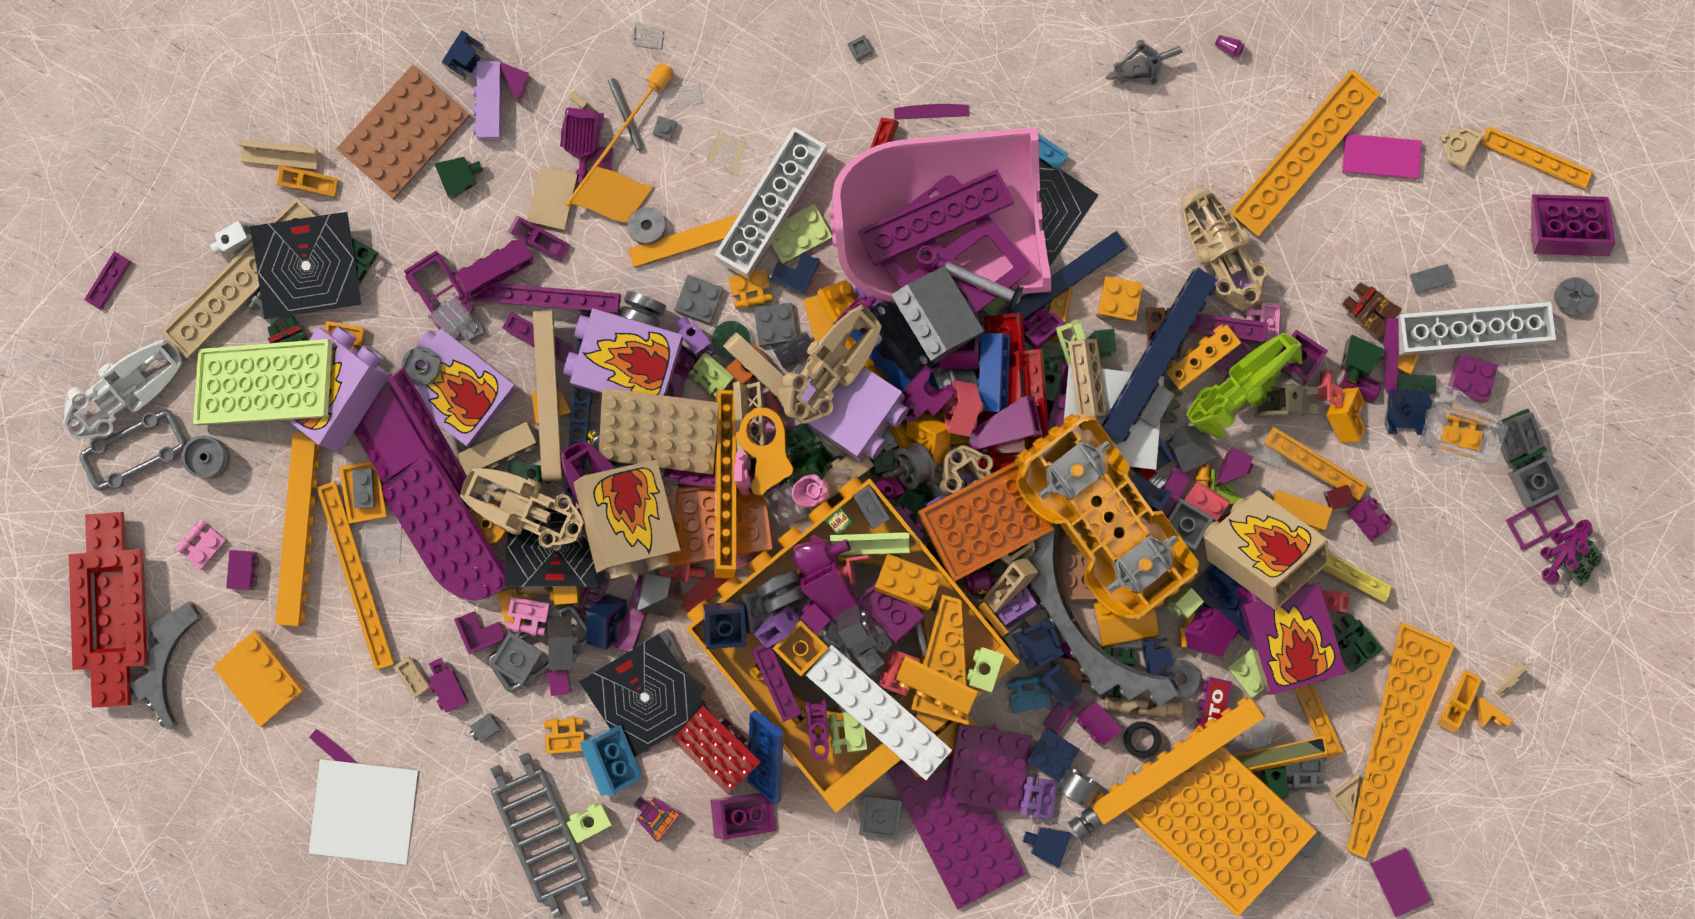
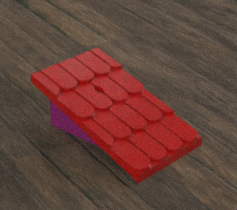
M704 706L698 710L672 740L705 773H708L707 775L718 786H721L727 794L760 763L747 749L749 741L724 716L717 720Z

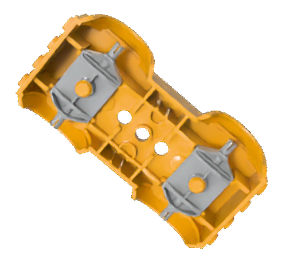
M1070 414L1063 420L1064 423L1061 426L1053 427L1048 431V436L1044 439L1042 437L1037 439L1031 449H1025L1017 455L1018 459L1014 461L1019 467L1016 479L1017 488L1024 501L1038 516L1050 523L1061 525L1088 563L1084 573L1085 582L1097 601L1108 611L1119 617L1142 620L1149 615V611L1153 607L1161 606L1165 602L1164 599L1166 597L1176 594L1180 590V586L1194 580V575L1198 573L1199 561L1163 511L1153 512L1127 476L1130 465L1095 416ZM1094 496H1100L1102 499L1099 507H1094L1091 503V499ZM1110 511L1113 514V519L1107 523L1104 520V515ZM1122 527L1124 529V536L1122 538L1114 536L1115 528Z

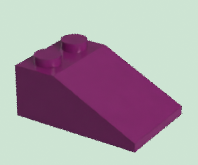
M761 793L710 800L714 838L726 840L776 831L774 804Z

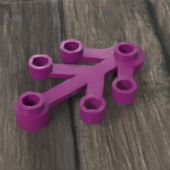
M1589 520L1579 521L1573 529L1564 533L1560 531L1554 532L1551 539L1556 544H1561L1568 538L1571 539L1552 549L1544 547L1540 551V555L1545 560H1549L1560 553L1552 566L1542 571V579L1548 585H1553L1559 580L1560 575L1557 571L1567 556L1569 559L1566 561L1565 566L1570 571H1574L1579 567L1576 550L1581 555L1589 553L1588 537L1593 532V527Z

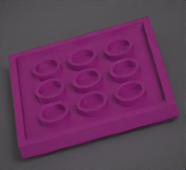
M958 723L944 800L1019 813L1028 765L1027 759L1029 758L1033 736Z

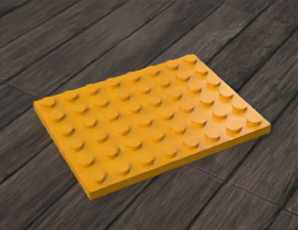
M1199 724L1196 729L1201 731L1204 728ZM1224 746L1124 811L1237 917L1317 833V830Z

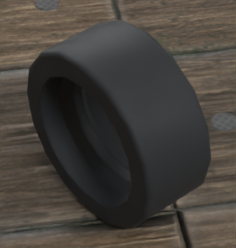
M1138 721L1126 729L1124 745L1131 755L1138 758H1148L1159 750L1161 735L1154 725ZM1145 728L1152 733L1154 741L1150 749L1138 751L1132 746L1131 736L1137 729Z

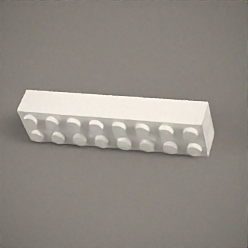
M793 127L714 254L716 261L743 277L750 278L827 154V145Z
M1551 302L1400 314L1396 317L1398 318L1399 356L1549 344L1556 340Z
M831 645L806 674L807 677L925 780L931 776L952 751L834 646Z

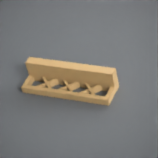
M239 140V146L242 148V163L270 166L282 165L290 168L318 171L320 152L316 148Z
M1081 339L1068 342L1078 414L1095 417L1108 416L1097 339Z
M740 381L733 383L736 432H740V424L743 418L754 406L764 408L763 384L761 382L748 385ZM757 388V395L752 400L749 396V390ZM759 415L751 421L749 434L755 443L758 442L764 446L766 445L765 416ZM755 424H758L759 431L754 436L752 435V428ZM736 436L737 451L742 450L743 452H746V451L740 446V444H739V442H738V440H737V436ZM746 452L749 460L756 459Z

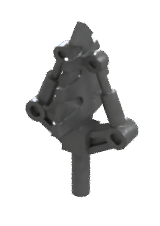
M1138 40L1136 46L1126 54V57L1120 63H1114L1115 71L1110 72L1106 76V80L1118 78L1122 84L1135 81L1149 82L1151 85H1156L1162 66L1161 61L1183 53L1182 49L1178 46L1158 54V51L1147 45L1144 40ZM1139 52H1142L1145 55L1137 56L1135 59L1131 60ZM1149 66H1150V74H1149V75H1141V76H1135V77H1133L1134 75H1138V74H1141V73H1142V74L1147 73V72L1149 71Z

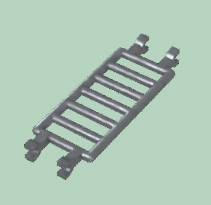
M527 752L519 756L527 773L506 783L500 765L490 769L498 787L491 790V794L537 902L543 903L547 901L553 918L556 919L563 915L555 898L558 895L576 888L582 906L590 904L591 900L584 884L590 882L591 878L543 768L534 770ZM535 778H540L544 788L504 805L501 793ZM547 795L551 806L517 821H511L508 811ZM555 813L558 824L519 840L516 829ZM559 831L563 832L566 842L527 858L523 847ZM570 848L573 860L539 875H534L530 865ZM576 866L578 867L582 877L542 894L538 883Z

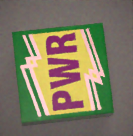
M841 508L825 520L837 535L853 523Z

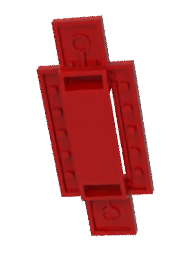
M1022 313L984 317L985 333L1010 335L1008 406L1022 398L1020 371L1023 370L1025 396L1035 397L1043 435L1028 438L1029 448L1026 447L1024 439L978 451L983 455L991 457L993 466L989 471L996 472L1018 459L1017 455L1025 449H1031L1037 439L1041 437L1044 439L1049 435L1043 349L1025 351ZM980 368L973 369L977 380L980 374ZM982 411L981 414H978L977 426L999 412ZM980 459L978 465L984 469L985 462Z
M124 512L85 514L86 553L68 554L72 670L90 669L92 708L131 705L130 667L148 665L144 549L126 550ZM91 572L94 573L97 649H93Z

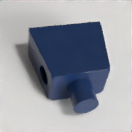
M1038 827L1036 834L1025 831L1022 842L1032 845L1031 854L1060 868L1071 832Z

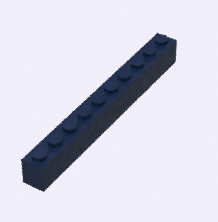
M1199 267L1191 271L1110 409L1108 416H1106L1101 425L1110 439L1116 444L1125 442L1130 436L1131 432L1129 430L1132 425L1138 422L1140 418L1138 414L1141 409H1145L1150 401L1148 399L1149 395L1158 388L1159 378L1163 377L1168 371L1169 367L1167 365L1169 361L1176 357L1178 353L1176 349L1179 344L1184 343L1188 336L1186 334L1189 327L1192 328L1197 321V313L1204 309L1207 303L1205 302L1207 296H1210L1216 288L1214 284L1217 279Z

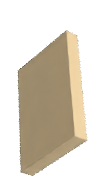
M540 166L527 221L532 224L565 231L571 206L565 205V201H568L574 193L578 175Z

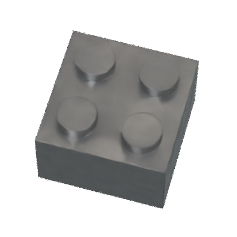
M1549 456L1541 457L1508 473L1524 508L1536 505L1565 491Z
M1180 499L1168 520L1194 554L1214 517Z

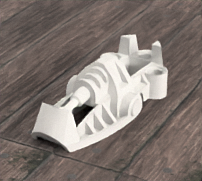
M156 340L152 344L132 352L114 365L112 363L105 364L98 372L101 380L87 391H84L81 387H73L68 391V398L66 397L64 406V426L76 439L110 435L113 431L112 422L116 420L118 412L125 407L130 412L139 411L169 383L179 369L182 360L176 347L168 340ZM167 359L170 362L146 378L141 374L155 360L162 361ZM77 396H82L80 400L74 401ZM94 398V402L101 410L87 420L80 413L89 407V401ZM76 421V426H71ZM101 423H106L105 426L99 428Z

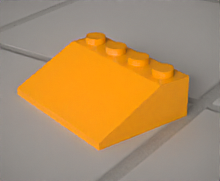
M253 631L213 666L260 727L306 692L302 684L260 631Z

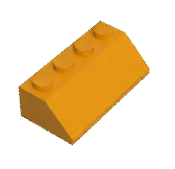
M905 656L896 678L900 682L899 686L907 690L913 688L917 690V695L925 699L929 696L935 699V704L943 708L948 705L954 708L953 713L961 717L964 714L969 716L979 695L978 691Z

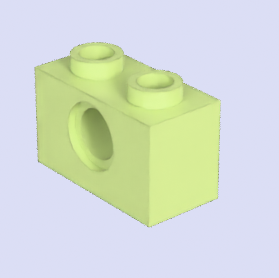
M1182 585L1176 594L1169 595L1164 599L1166 604L1164 608L1171 615L1176 614L1179 617L1188 618L1204 601L1193 588Z
M980 647V650H976L972 660L975 661L974 669H969L966 680H969L968 685L992 692L1004 654ZM983 663H987L990 667V671L986 675H982L979 672V666Z
M596 802L587 807V812L581 814L579 811L569 816L570 821L567 822V825L577 843L613 825L603 803L598 805ZM590 816L594 819L592 827L585 825V817Z

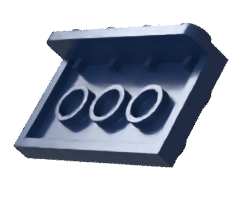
M1210 563L1192 588L1204 601L1202 604L1205 607L1219 610L1239 628L1238 634L1249 641L1239 607L1240 604L1246 602L1235 594L1242 585Z

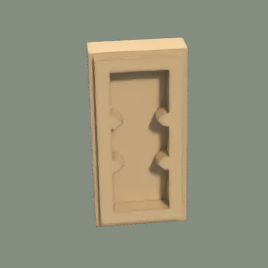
M410 656L393 667L414 699L430 689L429 683Z

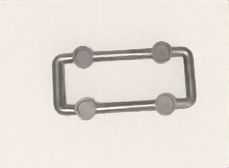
M162 410L156 414L149 412L144 414L142 421L104 440L100 438L92 440L90 447L81 451L79 459L93 488L97 491H103L110 487L120 488L124 484V480L162 461L172 462L176 454L183 451L187 442L171 411ZM166 417L179 445L173 448L163 447L160 449L159 455L121 474L111 473L108 475L107 481L100 484L87 456L93 453L102 454L106 452L107 446L145 427L155 428L159 424V420Z
M566 604L559 609L553 608L549 610L548 617H562V615L570 611L586 635V621L575 605ZM548 617L547 622H539L538 627H546L548 625ZM525 632L518 635L523 640L531 637L530 633ZM587 635L582 640L576 641V646H573L576 656L580 655L583 652V648L588 645ZM503 641L500 642V644L498 645V649L502 645ZM498 649L489 655V664L491 663ZM549 662L530 673L523 685L518 682L511 685L503 673L493 667L491 668L505 690L515 693L522 688L532 687L535 679L549 671Z

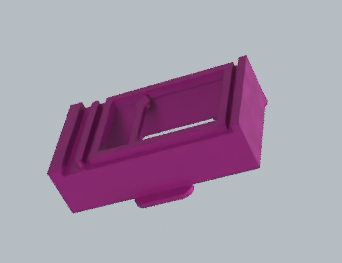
M437 250L404 270L406 280L411 288L419 293L430 310L431 319L438 330L447 329L446 326L470 310L472 312L476 310L456 284V272H451ZM437 260L452 285L428 299L413 275ZM455 287L459 296L435 310L430 302L435 301L437 297Z

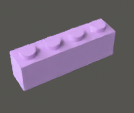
M477 61V67H474V78H477V86L473 87V95L477 97L476 105H473V115L476 116V123L473 124V134L476 135L478 140H502V68L500 61Z

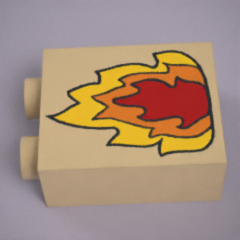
M657 460L584 475L573 482L596 573L609 570L611 580L634 574L633 564L646 562L648 571L671 565L668 556L680 551Z
M1259 490L1248 499H1239L1233 505L1230 515L1221 523L1215 521L1210 524L1203 536L1207 560L1274 610H1277L1330 562L1328 539Z

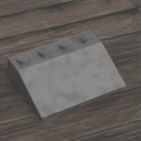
M945 266L907 284L891 295L932 362L937 363L985 332Z

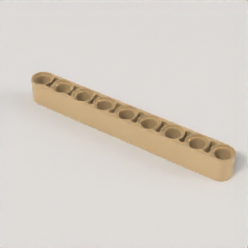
M553 310L533 311L542 481H562Z
M735 332L723 347L779 399V388H785L783 385L784 376L743 337ZM818 435L824 442L839 451L840 457L846 456L844 451Z

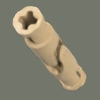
M1105 695L1103 708L1106 712L1113 710L1125 714L1159 717L1170 715L1181 718L1183 702L1174 703L1166 701L1158 706L1157 702L1154 703L1150 698L1134 697L1128 700L1124 696L1117 698ZM1148 705L1152 706L1153 709L1148 710Z

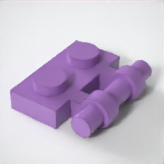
M1027 776L1026 784L1024 783L1023 788L1025 790L1024 799L1021 801L1020 806L1022 807L1021 815L1029 816V810L1033 809V817L1052 820L1057 794L1055 788L1059 781L1038 778L1037 785H1034L1035 777ZM1033 791L1036 792L1034 803L1031 802Z

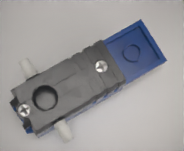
M879 302L870 310L882 327L869 358L894 387L903 391L926 365L931 369L935 368V362L930 361L902 312L898 310L893 302ZM863 327L858 331L855 329L850 335L857 342L868 329ZM932 372L929 376V383L932 387L939 389Z

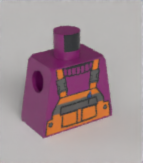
M640 796L634 803V806L642 812L637 818L638 822L657 843L682 813L680 810L656 797L648 803Z

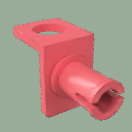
M1321 371V385L1318 386L1319 394L1313 395L1321 400L1327 399L1328 402L1341 408L1343 406L1342 388L1332 383V371ZM1335 394L1337 395V398H1338L1337 401L1333 398V395H1335Z
M871 555L846 558V566L838 567L844 578L848 577L850 585L856 584L853 561L871 558Z
M686 564L676 566L672 573H667L665 568L660 569L659 575L662 577L678 578L683 582H688V577L704 579L705 567Z

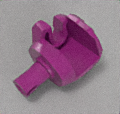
M812 535L810 542L801 543L793 547L794 555L792 559L799 571L807 577L834 562L837 565V556L850 551L851 546L847 539L832 544L827 538Z

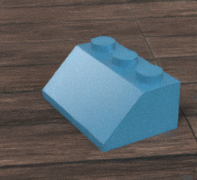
M621 725L597 733L579 742L601 796L613 795L643 778Z

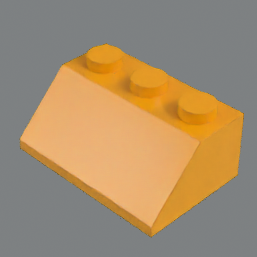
M1094 603V616L1102 647L1159 636L1155 607L1149 611L1147 617L1142 620L1119 617L1108 611L1100 603Z

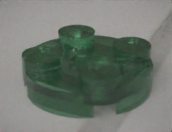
M726 321L716 327L712 335V344L718 355L727 359H736L723 347L726 340H728L727 336H733L735 332L750 344V335L744 325L737 321Z

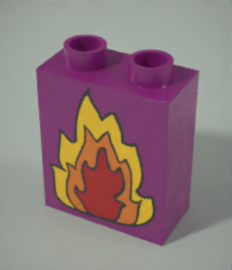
M1307 582L1277 610L1271 608L1250 591L1246 592L1249 602L1240 604L1239 607L1265 694L1274 695L1346 674L1320 583L1308 584Z

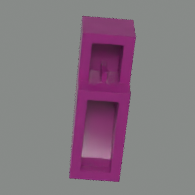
M520 216L515 217L507 232L518 239L522 238L525 243L559 261L563 260L570 247V244Z

